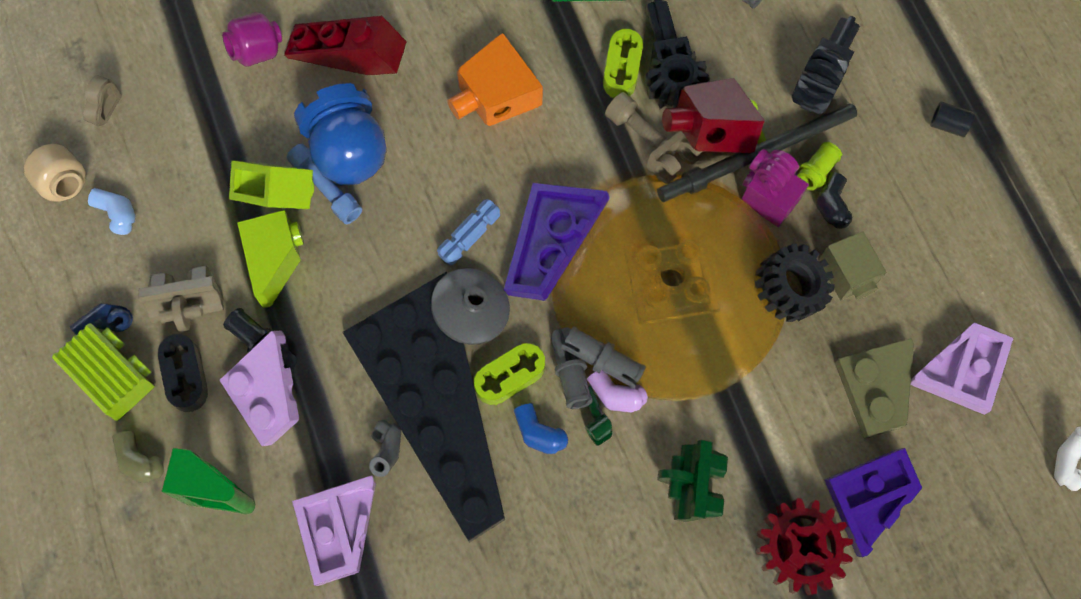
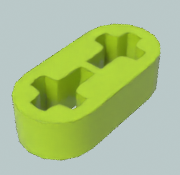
M618 30L610 39L603 88L612 98H615L622 92L631 96L636 88L643 39L634 30ZM623 43L630 44L628 58L621 57ZM618 70L625 71L623 85L616 84Z
M524 343L482 367L474 378V388L477 397L483 403L497 405L538 381L545 371L543 351L536 345ZM525 355L527 359L534 357L537 359L534 362V371L529 372L527 368H522L516 373L512 372L520 366L521 356ZM505 375L508 376V378L500 383L499 393L495 394L491 389L485 392L482 390L486 387L485 379L491 376L495 381Z

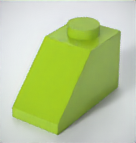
M232 161L229 199L264 207L310 209V202L314 193L313 170Z
M285 210L237 222L253 293L263 308L270 307L301 261L298 246L304 245L302 232L298 222L291 223Z

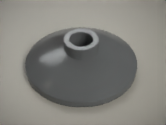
M464 268L446 274L437 283L431 297V311L438 327L448 337L463 344L477 345L493 340L502 332L509 319L510 304L504 288L491 275L477 269ZM468 296L477 298L480 301V305H472L468 300Z

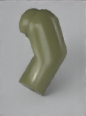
M124 431L112 436L118 468L122 474L139 483H148L150 479H159L163 475L164 466L159 457L147 458V456L138 453L133 431Z

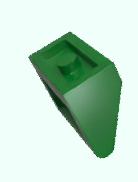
M173 448L162 488L163 493L190 506L241 514H250L254 511L255 501L216 467L191 450Z

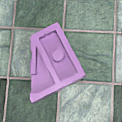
M973 323L911 378V385L985 415L992 409L1013 338Z
M372 475L292 501L315 586L359 573L376 487L375 479Z

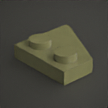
M912 338L839 358L835 362L864 439L901 429L907 425L914 348Z

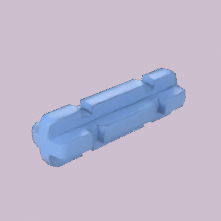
M483 200L476 208V214L471 213L453 231L451 240L446 239L438 247V255L445 263L454 265L463 256L461 252L463 250L467 251L485 233L487 224L492 225L500 217L499 207L491 200Z

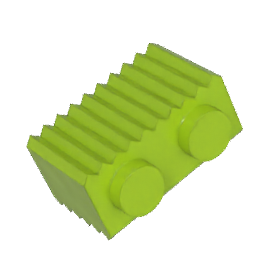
M90 323L86 325L85 329L80 330L78 335L73 336L71 341L66 342V345L61 347L59 352L54 353L52 359L106 415L118 421L155 387L147 378L152 371L135 354L128 359L120 351L125 346V343L111 329L107 327L101 332Z

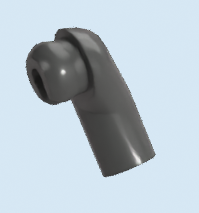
M380 420L376 424L375 431L371 436L374 441L382 443V446L370 461L369 467L375 476L384 477L399 459L401 430L395 423L391 425L386 420Z

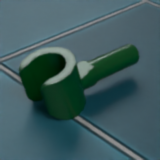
M588 386L593 401L588 406L594 420L587 424L585 429L593 443L599 446L612 437V423L603 414L602 409H600L593 388Z

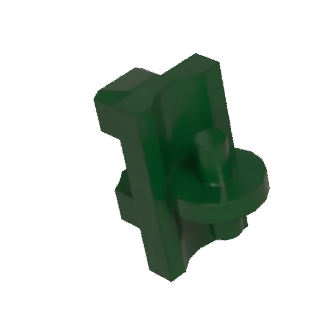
M698 440L697 444L682 445L681 456H672L671 469L658 471L657 480L669 484L668 498L676 500L674 520L689 522L721 517L723 515L725 500L723 495L709 492L708 487L709 478H724L727 472L728 456L712 450L713 442Z

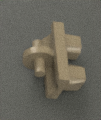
M207 266L192 268L188 272V280L175 282L173 276L167 273L151 275L148 287L138 289V299L145 305L151 323L174 321L176 328L180 332L190 329V318L224 310V301Z

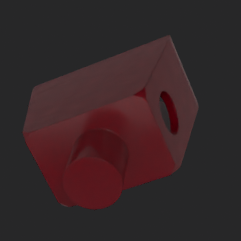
M735 78L686 86L681 91L677 108H666L662 115L663 128L666 132L682 131L693 149L708 152L754 153L765 122Z

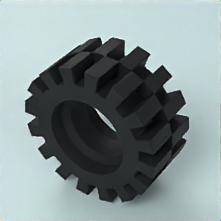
M797 243L787 247L785 246L765 258L760 263L761 267L756 270L755 275L761 278L755 281V288H762L763 290L757 296L760 301L765 298L769 303L764 308L768 312L776 309L774 317L779 320L785 317L786 322L803 320L823 310L826 307L825 305L830 303L833 298L829 293L834 291L835 284L828 283V280L834 278L832 271L825 272L823 268L829 264L826 259L820 262L817 260L820 253L815 249L808 253L809 246L802 244L798 247ZM787 270L794 273L802 285V296L795 293L789 286L786 277Z

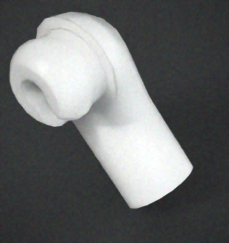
M1077 427L1057 451L1054 478L1060 486L1065 485L1071 491H1078L1081 488V470L1076 468L1081 458V427Z

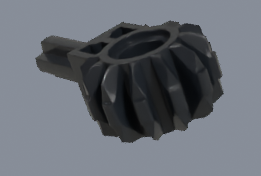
M654 0L648 3L646 7L655 42H653L649 71L645 76V84L649 87V99H659V109L666 105L677 108L683 88L710 82L709 74L705 73L707 68L706 61H696L695 51H691L688 37L677 38L668 2ZM671 79H680L683 82H675Z
M849 16L848 19L840 18L829 40L822 37L818 47L809 58L792 94L793 102L800 105V108L821 114L830 105L855 52L849 49L860 28L859 24L855 22L856 18L854 16Z

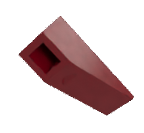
M382 15L301 23L294 25L284 56L288 59L367 76L397 74L407 41Z

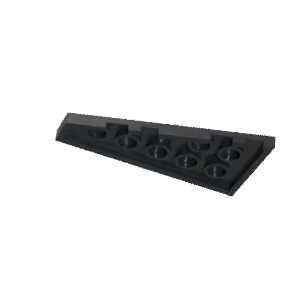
M446 271L342 333L470 543L505 521V516L465 346L463 343L451 339L442 332L436 324L431 311L432 293L437 283L447 274Z

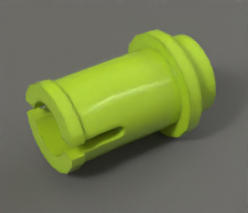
M823 142L811 159L799 166L797 176L809 184L808 190L822 187L826 182V175L841 160L842 152L835 144Z

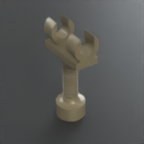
M625 92L620 93L608 105L605 116L617 126L627 123L628 126L656 149L650 154L645 168L650 172L653 171L659 181L668 184L678 177L675 173L681 169V165L672 156L677 151L681 159L688 164H694L702 158L700 153L703 151L693 149L682 131H679L670 139H666L657 129L636 113V101Z

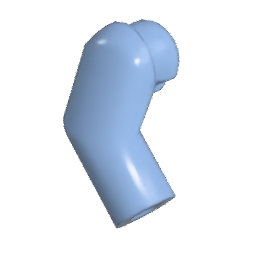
M93 188L88 197L89 206L107 211L108 217L111 219L109 228L113 233L120 235L129 234L132 231V223L135 222L136 217L130 200L122 195Z

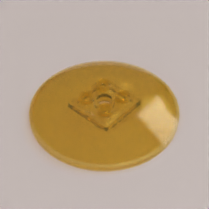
M655 175L633 178L604 190L610 196L608 203L551 291L553 307L560 329L567 327L572 329L575 326L580 331L604 344L609 341L615 345L613 349L640 364H644L646 368L637 385L642 386L646 390L648 398L669 401L691 400L723 391L742 380L762 362L776 342L784 324L785 318L779 320L774 317L776 309L768 312L764 308L769 302L766 298L760 301L757 295L763 292L762 288H755V281L761 278L755 275L756 270L761 267L760 263L771 254L780 250V247L762 218L747 203L718 185L709 182L707 188L694 194L687 192L663 203L658 197L657 188L666 185L664 182L658 180ZM677 175L678 177H676L673 181L680 179L682 175ZM668 269L676 270L681 274L683 282L678 286H668L662 281L661 273ZM586 362L587 367L592 370L594 366ZM609 375L615 385L628 386Z

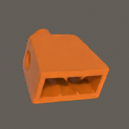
M502 33L460 66L457 74L461 92L447 100L451 112L458 120L476 111L485 125L492 126L541 106L543 86Z

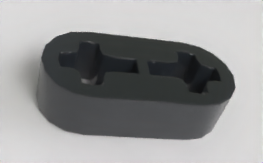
M172 334L166 337L158 347V361L167 400L178 410L194 412L205 404L208 397V388L200 351L197 345L187 336ZM178 346L188 351L182 354V368L170 357L176 354V347ZM182 378H186L187 383L196 388L195 391L190 392V399L187 401L178 396L179 393L184 391Z

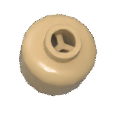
M53 143L42 145L27 157L24 164L26 179L37 193L48 201L60 202L73 198L80 192L86 181V171L82 163L70 150L62 145Z

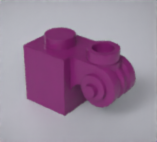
M763 148L749 167L751 171L742 183L746 187V191L741 202L779 228L799 203L809 184L795 175L799 165L794 157L782 150L777 149L768 152Z

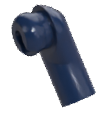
M100 303L69 327L75 335H78L79 331L85 329L86 325L90 323L98 329L105 330L108 327L112 331L121 332L131 326L133 316L126 307Z

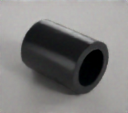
M941 101L933 114L930 126L964 138L971 128L975 113Z

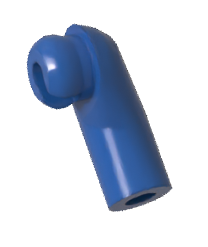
M532 403L521 405L513 410L523 441L528 447L545 454H555L567 447L568 436L566 432L561 428L554 429L540 424Z

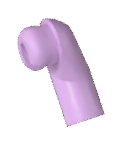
M602 370L600 373L594 372L587 378V381L604 406L611 411L632 413L640 410L647 402V392L640 385H636L634 389L630 388V386L615 385L609 375Z

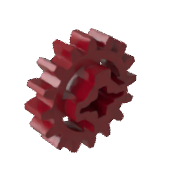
M797 498L792 502V510L785 503L780 504L776 507L779 517L769 513L764 518L770 529H760L757 532V536L765 540L766 545L756 549V554L767 555L769 560L761 567L762 570L769 571L774 569L777 574L774 577L773 583L779 585L786 580L789 581V593L792 594L797 593L802 585H804L807 595L817 594V583L824 591L832 589L833 583L830 576L837 580L845 578L846 573L840 567V564H848L853 561V557L844 553V548L853 544V539L842 538L840 533L848 525L846 522L835 524L832 521L836 511L833 508L824 513L819 512L820 502L818 500L812 501L805 508L802 498ZM803 518L812 522L805 527H799L794 522L790 523L789 520ZM826 535L830 540L831 552L827 547ZM806 538L810 542L807 546L809 553L802 555L799 552L802 545L799 541ZM777 540L782 544L784 556L782 560L778 553ZM803 566H810L814 571H820V573L813 576L800 575L796 572Z

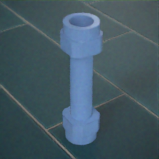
M298 144L288 152L286 158L292 167L313 170L312 180L314 185L332 203L331 209L333 213L344 224L354 222L361 215L363 209L350 193L343 194L332 180L322 176L312 163L309 148L304 144Z

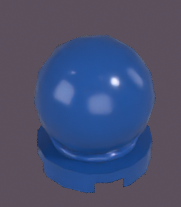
M353 83L336 84L317 91L319 99L310 103L307 107L301 102L294 112L295 122L300 134L309 138L312 163L322 176L340 185L360 184L373 177L384 164L387 148L384 130L377 120L370 115L372 112V102L367 90L357 91Z

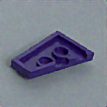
M539 183L532 184L504 291L508 296L546 301L608 203L610 196L607 191Z

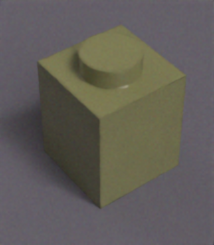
M864 231L827 246L818 260L820 262L826 259L829 265L823 268L825 272L832 271L834 278L829 281L831 284H835L834 290L840 301L852 295L858 300L872 294L878 289L876 284L887 273Z

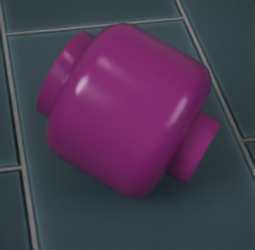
M254 12L230 20L226 31L222 34L225 49L231 60H237L245 67L275 58L278 53V43L282 42V34L278 24L275 21L270 22L260 12Z

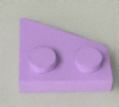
M271 331L220 379L223 387L261 446L272 445L299 421L297 403L292 395L293 380L291 369L284 368L280 345L285 344L286 340L282 331Z

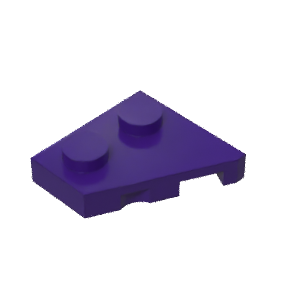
M898 448L824 479L841 521L846 522L848 525L845 530L848 537L853 539L852 547L857 557L862 558L871 553L873 543L885 528H891L899 518L902 507L911 503L922 489L905 448Z

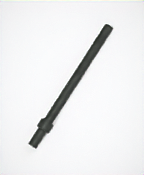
M850 103L757 144L754 153H736L705 168L695 167L682 173L680 179L657 188L658 197L664 203L687 192L689 194L699 192L707 188L709 182L750 165L763 148L768 152L786 149L857 117V109Z

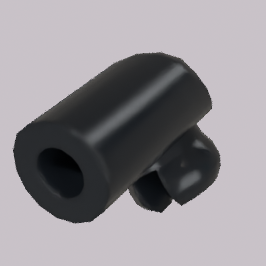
M831 172L818 195L816 206L826 222L834 225L837 229H843L850 225L853 218L852 213L848 210V206L840 196L847 179L842 174Z

